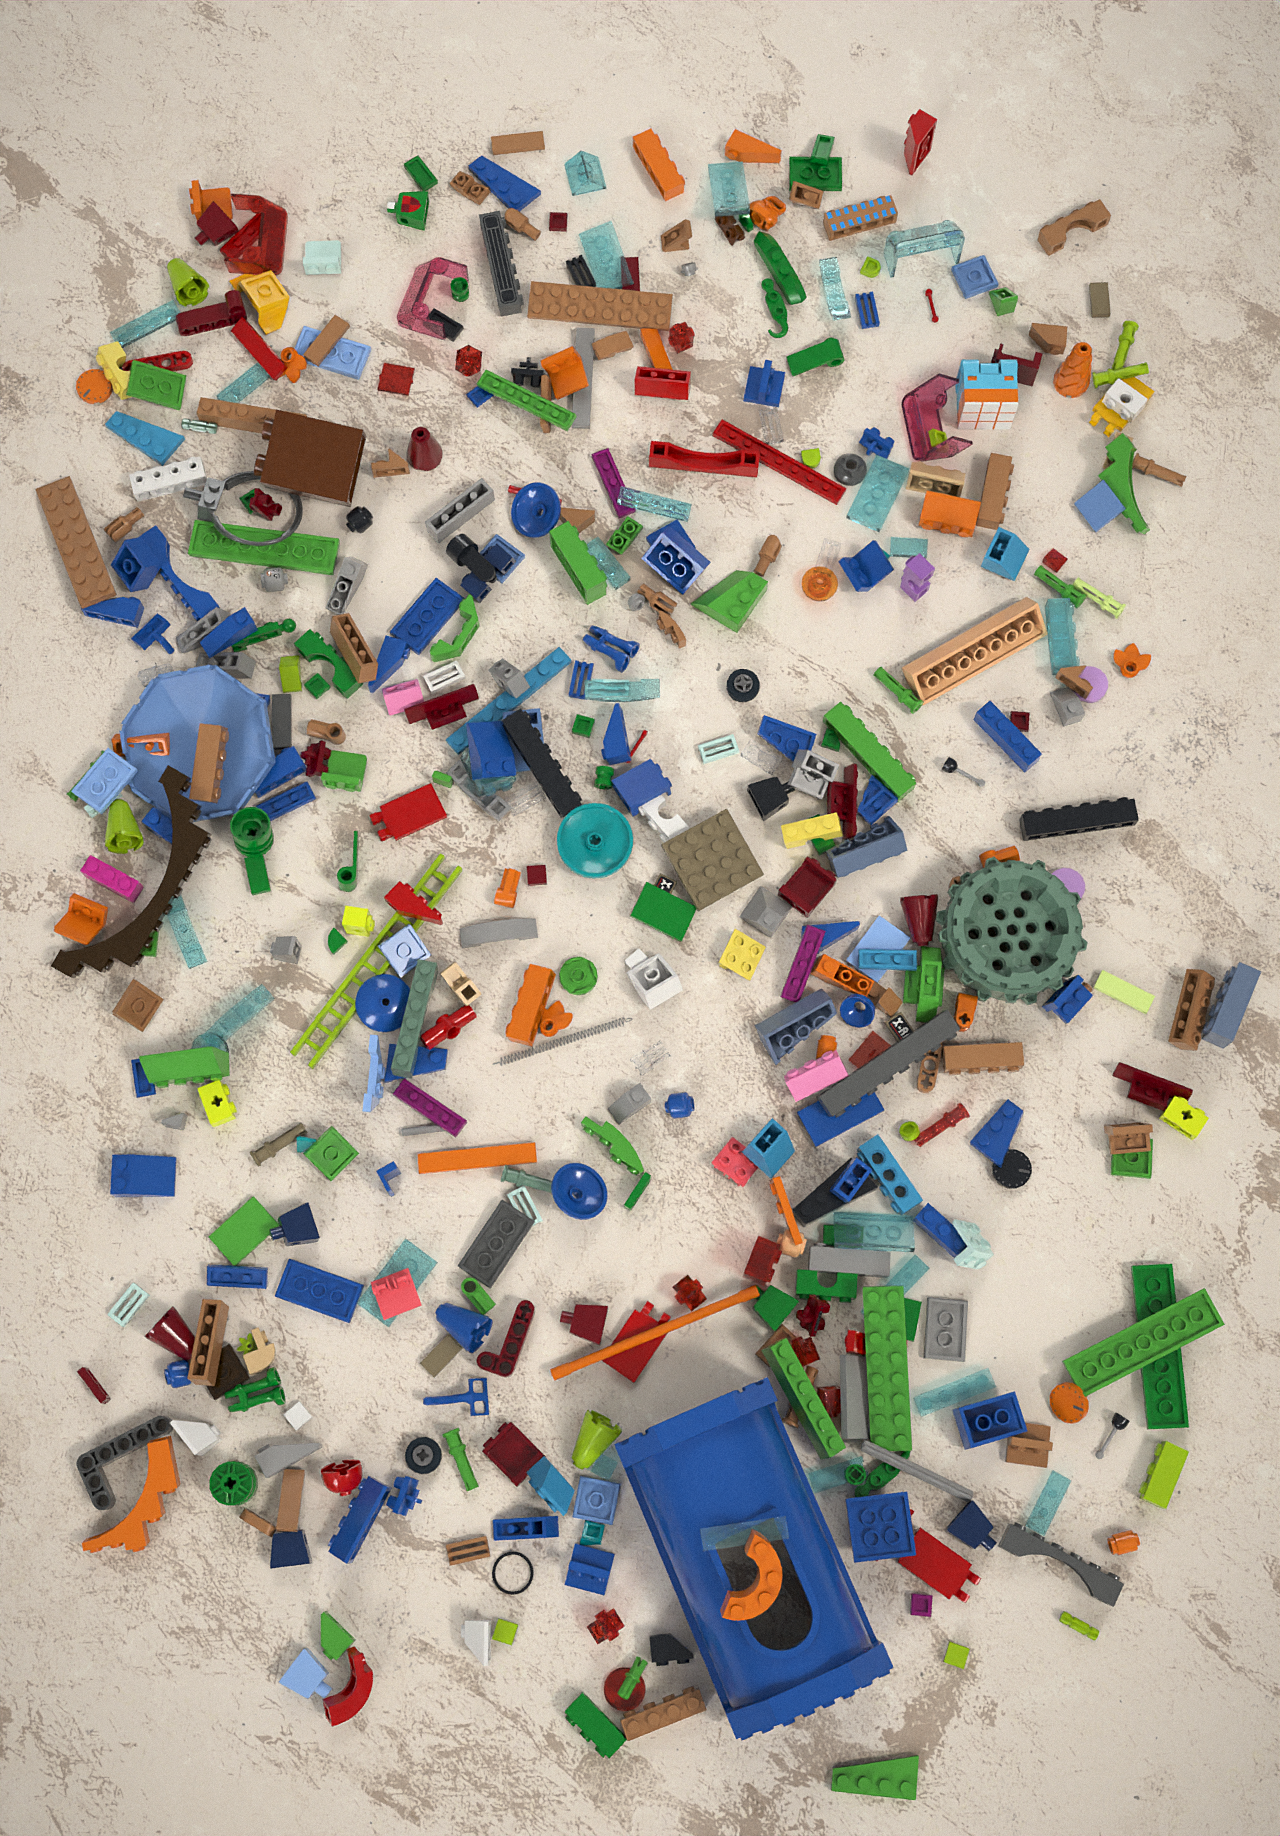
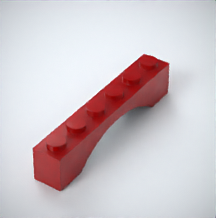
M651 441L649 467L757 478L760 451L738 450L727 453H705L688 450L670 442Z

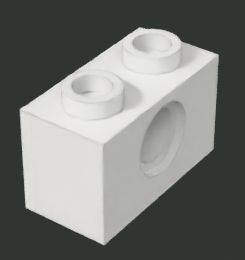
M1118 378L1106 392L1102 402L1107 408L1114 410L1121 418L1131 423L1142 411L1148 399Z

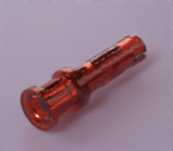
M958 1103L956 1108L950 1112H945L943 1118L922 1131L914 1141L917 1142L919 1147H922L947 1128H954L962 1119H968L970 1117L968 1111L962 1103Z

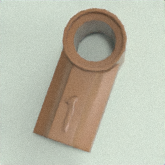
M313 719L308 722L307 736L331 741L335 745L342 744L346 739V734L338 723L330 724ZM340 731L338 736L332 737L334 732Z

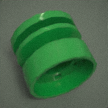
M246 807L233 815L230 821V830L237 850L242 855L248 857H259L266 854L274 843V834L267 813L260 808Z
M236 1461L225 1462L219 1465L212 1472L209 1480V1489L213 1498L226 1506L243 1505L249 1502L258 1488V1478L255 1471L248 1464ZM231 1479L236 1480V1484L233 1485V1488L228 1487V1483L231 1482Z

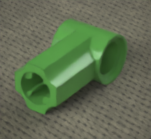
M470 1277L463 1280L461 1290L481 1314L485 1315L496 1305L476 1279ZM469 1281L476 1284L475 1291L471 1293L465 1290V1284Z

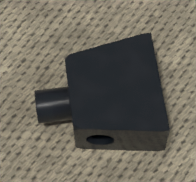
M778 777L751 783L747 788V792L763 821L787 806L789 803L787 794L795 791V788L788 785V782L781 784Z

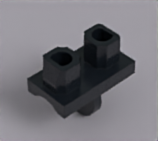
M527 357L526 362H520L519 367H525L526 369L511 368L515 384L524 386V377H530L531 387H541V375H545L544 370L531 369L538 368V363H531V357Z

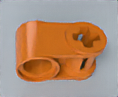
M958 992L954 1020L960 1027L959 1032L967 1031L972 1024L978 996ZM961 1018H964L965 1024H962Z

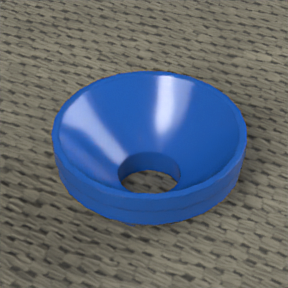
M852 994L841 1003L840 1014L843 1020L850 1026L862 1028L868 1026L873 1021L875 1006L866 996ZM862 1002L865 1005V1009H858L855 1003Z

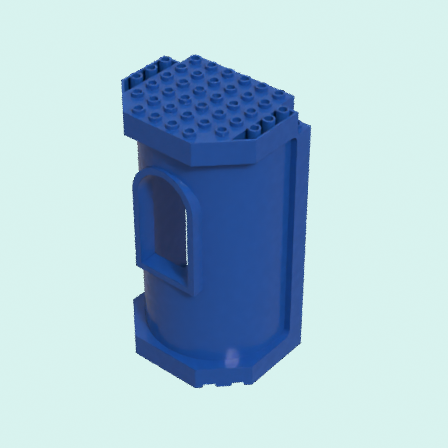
M768 1377L744 1386L741 1393L739 1390H734L645 1430V1435L640 1432L614 1444L735 1738H741V1741L752 1737L753 1733L759 1731L762 1734L774 1729V1726L780 1724L783 1727L795 1722V1717L799 1715L803 1717L810 1716L815 1713V1708L819 1706L827 1708L835 1704L834 1700L839 1697H843V1699L855 1695L854 1690L873 1684L872 1680L890 1674V1669L894 1668L883 1642L876 1638L777 1411L775 1402L778 1400ZM771 1518L775 1523L811 1610V1623L805 1637L795 1646L781 1650L771 1649L759 1643L752 1635L746 1620L738 1621L722 1618L720 1609L727 1591L734 1590L714 1545L721 1540Z

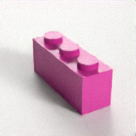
M92 855L88 857L80 870L86 878L132 903H135L144 888L136 879Z

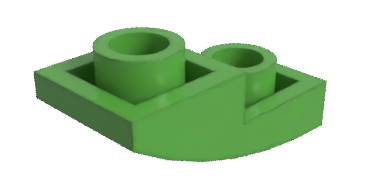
M627 516L620 528L615 530L606 545L622 555L638 536L643 526Z

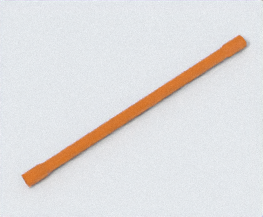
M753 1285L732 1296L572 1362L550 1369L554 1381L570 1375L574 1371L724 1309L759 1297L760 1294L756 1285Z

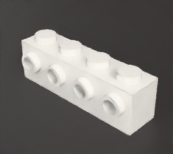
M191 457L185 461H175L169 465L155 466L150 470L136 471L134 474L129 475L137 502L183 491L186 487H199L205 485L207 481L201 457Z

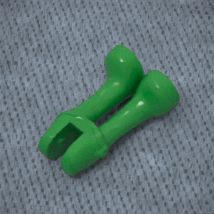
M272 1367L267 1370L266 1377L249 1384H238L235 1388L224 1393L225 1399L239 1397L240 1403L229 1406V1412H245L251 1407L267 1402H275L277 1405L285 1404L286 1398L282 1386L250 1398L248 1396L252 1392L280 1385L281 1379L277 1369Z

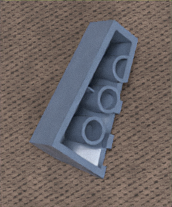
M890 816L884 818V822L880 825L877 823L871 825V830L865 833H857L853 840H845L826 851L831 870L837 878L845 877L852 872L863 870L867 866L881 863L885 859L908 851L903 831Z
M821 988L754 1026L771 1059L777 1065L781 1061V1057L795 1050L794 1046L801 1040L805 1041L808 1039L809 1034L814 1029L818 1030L835 1016L837 1012L832 999Z

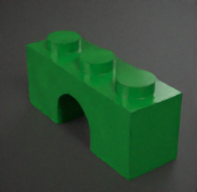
M797 1269L795 1295H799V1299L808 1300L809 1295H815L819 1297V1300L831 1301V1298H837L842 1303H851V1300L856 1299L858 1274L837 1272L834 1286L826 1288L821 1286L817 1280L818 1271Z

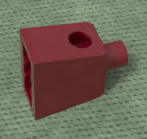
M213 201L196 224L201 232L194 239L201 246L208 240L214 246H217L235 235L239 230L235 223Z
M576 1304L574 1313L562 1310L560 1322L571 1325L570 1334L600 1346L608 1306Z

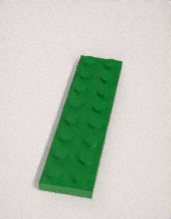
M1172 1264L1131 1266L1136 1323L1176 1303ZM1181 1348L1141 1368L1147 1430L1189 1428Z

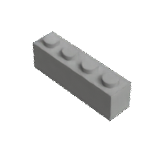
M481 478L426 520L427 532L439 544L495 501L493 489Z
M814 1243V1246L809 1248L808 1270L818 1271L817 1273L837 1274V1272L858 1274V1276L888 1278L890 1276L891 1252H886V1248H874V1251L866 1250L864 1246H854V1249H846V1245L835 1244L834 1248L826 1247L824 1243Z

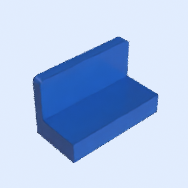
M393 1161L376 1171L391 1197L395 1194L388 1181L401 1174L398 1166Z

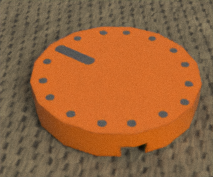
M100 369L85 371L76 382V390L79 397L89 404L106 401L113 391L112 383L106 379L104 371Z
M1065 1382L1057 1385L1052 1390L1050 1406L1053 1413L1063 1422L1077 1423L1088 1413L1089 1402L1087 1396H1084L1082 1393L1084 1391L1076 1384Z

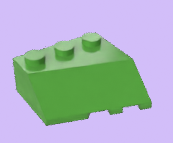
M736 570L693 601L691 605L738 633L767 591L768 581L753 572Z

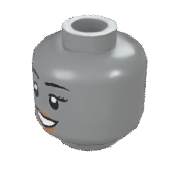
M280 567L266 568L264 573H261L262 588H265L267 592L283 591L284 585L288 584L287 573H283Z

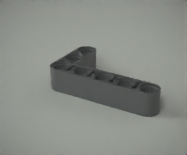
M157 1416L78 1457L76 1462L78 1471L96 1509L109 1510L116 1502L115 1495L102 1467L146 1446L150 1440L169 1434L173 1430L170 1424L171 1418ZM161 1420L167 1422V1427L163 1431H160L158 1428ZM143 1429L148 1431V1437L145 1440L140 1438V1432ZM127 1438L130 1444L126 1450H123L121 1442ZM106 1448H109L111 1451L108 1459H104L102 1455ZM89 1457L92 1460V1465L89 1469H86L84 1461ZM95 1476H98L100 1479V1484L97 1488L92 1485V1480ZM103 1495H106L108 1497V1504L103 1507L100 1504V1499Z

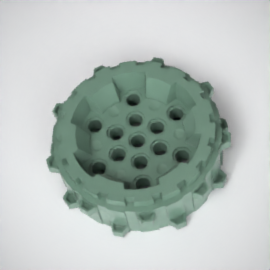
M995 857L986 859L983 869L977 870L973 874L969 872L964 873L960 877L961 885H951L947 892L950 896V900L947 903L948 906L946 910L937 912L935 920L942 926L941 931L938 933L939 942H941L946 956L942 961V966L945 970H953L964 985L975 990L979 1001L985 1002L991 997L1014 1004L1016 1000L1021 999L1027 1005L1036 1003L1038 993L1044 992L1048 988L1056 992L1063 986L1062 977L1069 978L1074 972L1072 965L1076 960L1075 957L1078 952L1086 950L1088 942L1081 936L1083 924L1081 914L1077 908V904L1081 900L1078 892H1069L1064 886L1065 884L1058 877L1046 871L1045 862L1037 860L1033 864H1027L1023 861L1007 860V862L1001 863ZM1021 893H1027L1029 900H1023ZM983 897H989L991 899V904H985L983 902ZM1014 910L1021 911L1022 918H1017L1014 915ZM995 912H1000L1003 915V920H998L995 917ZM1045 923L1051 924L1053 931L1046 930ZM1026 925L1032 926L1034 933L1027 932ZM1007 927L1013 928L1015 935H1009ZM987 930H994L996 937H990ZM968 932H975L977 939H971ZM1019 942L1026 944V951L1019 948ZM1001 944L1007 946V953L1001 952L999 948ZM1031 958H1036L1039 965L1033 966L1030 961ZM992 962H998L1001 969L995 970L992 967Z

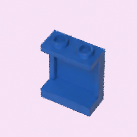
M651 758L612 780L614 791L632 817L639 814L638 807L661 794L671 795L670 787H672L670 780L668 777H663L658 763L654 764Z

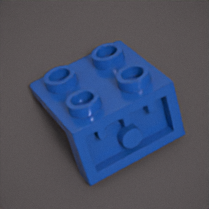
M876 540L870 542L855 556L843 557L838 561L857 592H868L894 570Z

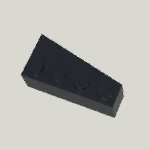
M850 1158L793 1208L792 1212L799 1223L806 1227L861 1197L876 1191L878 1187L867 1177L850 1202L846 1203L829 1191L852 1160Z

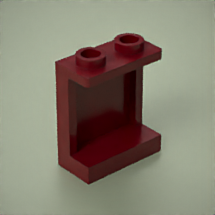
M1000 343L999 349L994 350L991 363L999 364L1000 359H1016L1018 363L1017 383L1033 387L1043 353L1035 352L1032 361L1002 353L1004 344Z
M808 856L787 883L783 884L778 890V896L806 918L811 915L837 881L836 875L829 869L825 870L820 866L821 864L818 860Z
M505 1422L497 1430L499 1434L494 1439L490 1437L483 1444L485 1449L482 1452L518 1487L528 1477L526 1472L545 1455L512 1422L509 1424Z

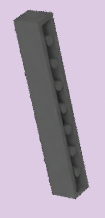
M944 1010L816 1098L829 1117L835 1115L837 1118L846 1112L844 1108L850 1104L853 1107L860 1103L863 1095L867 1093L869 1096L878 1090L877 1086L881 1083L885 1085L892 1081L894 1074L897 1072L902 1074L908 1070L910 1063L913 1061L918 1063L926 1057L924 1054L929 1050L934 1052L941 1047V1042L944 1040L950 1041L957 1036L956 1032L960 1030V1027L949 1011Z

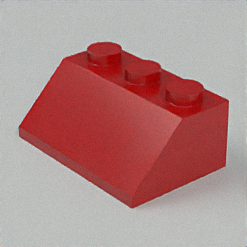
M921 109L909 118V127L906 131L907 138L904 141V155L910 175L915 173L931 151L937 124L936 118Z

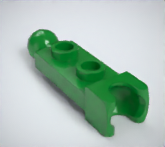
M290 618L285 619L280 625L278 622H268L264 626L258 627V631L231 647L234 652L247 650L249 645L281 636L283 631L292 633L296 629V622Z

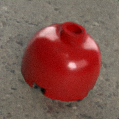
M342 1460L344 1464L336 1465L334 1462L324 1466L321 1469L324 1486L333 1493H340V1496L352 1494V1490L359 1486L363 1476L360 1460Z

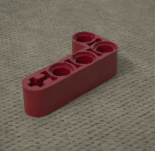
M230 290L225 293L226 302L177 314L176 322L179 334L181 336L195 335L236 325L241 317L247 320L241 293L238 290Z
M523 1300L517 1305L500 1355L487 1351L478 1355L477 1365L482 1370L505 1378L513 1375L535 1315V1307L532 1302ZM529 1305L531 1312H527L525 1315V1320H528V1322L517 1319L518 1316L520 1318L523 1316L521 1308ZM517 1324H522L525 1327L524 1332L520 1335L514 1333V1327ZM511 1343H515L518 1346V1350L514 1354L507 1352V1346ZM484 1356L492 1358V1363L488 1367H484L481 1364V1359ZM505 1362L511 1365V1370L506 1374L500 1371L501 1364Z

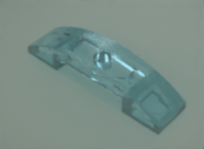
M837 257L819 259L824 293L833 321L851 318L848 301L845 299L840 279Z
M641 679L640 682L584 680L585 699L635 702L660 698V679Z
M180 895L178 899L175 898L172 902L173 908L167 916L189 969L208 961L188 915L183 897Z

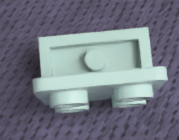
M338 240L306 242L305 257H303L306 275L341 274V242Z
M955 1219L952 1224L964 1240L967 1248L953 1260L957 1266L973 1269L984 1267L987 1263L986 1261L994 1255L990 1249V1243L981 1236V1230L975 1223Z

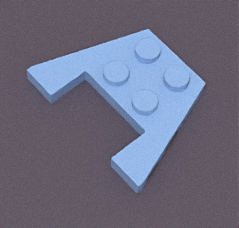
M370 1035L368 1053L371 1059L367 1094L364 1093L363 1112H371L379 1104V1099L383 1098L384 1093L381 1079H385L386 1069L382 1063L378 1035Z

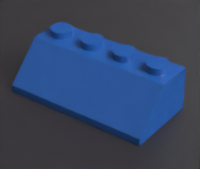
M368 1476L367 1479L363 1478L358 1487L361 1490L359 1495L351 1500L348 1506L351 1510L347 1517H342L338 1525L340 1530L337 1536L333 1535L328 1544L330 1546L328 1552L346 1564L353 1563L392 1487L371 1476Z

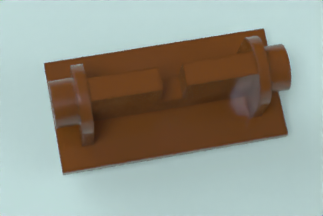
M721 207L715 220L731 246H733L736 240H744L745 233L739 224L734 225L737 221L732 212Z

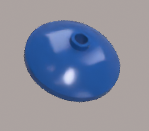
M540 482L524 486L516 494L511 507V517L515 528L521 534L531 538H539L548 534L556 526L561 512L560 499L556 491L549 485Z
M380 974L369 978L361 985L356 995L355 1007L358 1017L363 1024L374 1031L391 1032L399 1029L402 1026L410 988L403 980L389 974ZM388 999L389 1005H383L382 1000Z
M570 1163L561 1167L552 1179L551 1191L554 1201L568 1216L579 1220H587L596 1217L604 1209L608 1197L607 1188L602 1177L591 1167L581 1163Z

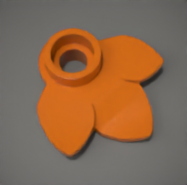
M287 347L282 350L280 356L288 368L280 377L286 375L292 383H296L300 378V370L306 369L307 363L305 358L299 355L296 349Z
M1135 643L1126 647L1124 652L1116 649L1113 656L1115 663L1120 667L1122 675L1127 678H1133L1139 671L1145 670L1151 661L1150 654L1140 655ZM1130 667L1132 671L1130 672L1126 668Z
M559 1000L556 1001L548 1010H544L540 1022L541 1033L546 1037L554 1036L558 1030L569 1026L573 1019V1014L565 1013L563 1004ZM549 1026H553L551 1030H547Z

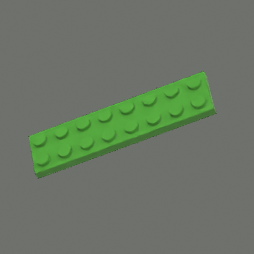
M195 520L188 555L191 557L334 575L340 540L338 538L293 533L285 540L276 544L252 546L223 536L215 529L212 522ZM221 523L228 532L248 541H270L281 537L285 533V531Z
M904 1285L863 1286L870 1439L872 1443L889 1451H912Z
M1203 1288L1062 1362L1073 1383L1084 1391L1082 1393L1086 1397L1225 1324L1206 1289Z

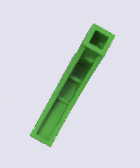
M1122 433L1105 447L1108 451L1106 455L1114 463L1098 476L1101 481L1105 480L1126 508L1122 514L1126 519L1130 518L1132 520L1131 526L1137 533L1146 534L1150 531V528L1144 521L1138 508L1132 481L1133 457L1137 448L1127 435Z

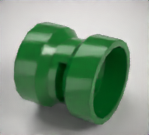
M462 277L454 278L450 284L452 297L457 302H464L469 298L468 282Z
M597 766L595 770L597 778L594 780V787L604 790L612 789L611 777L614 776V768Z
M852 1464L846 1467L844 1478L851 1485H859L866 1479V1471L861 1465Z

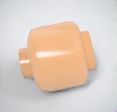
M786 1229L784 1234L779 1233L776 1245L780 1246V1253L795 1258L799 1254L803 1255L807 1239H804V1234L799 1232L803 1243L795 1246L789 1229Z

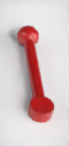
M927 289L925 291V295L929 299L933 315L932 321L936 323L938 322L939 317L936 316L932 300L933 291L931 289Z
M644 730L639 740L630 752L631 757L646 737L648 731Z

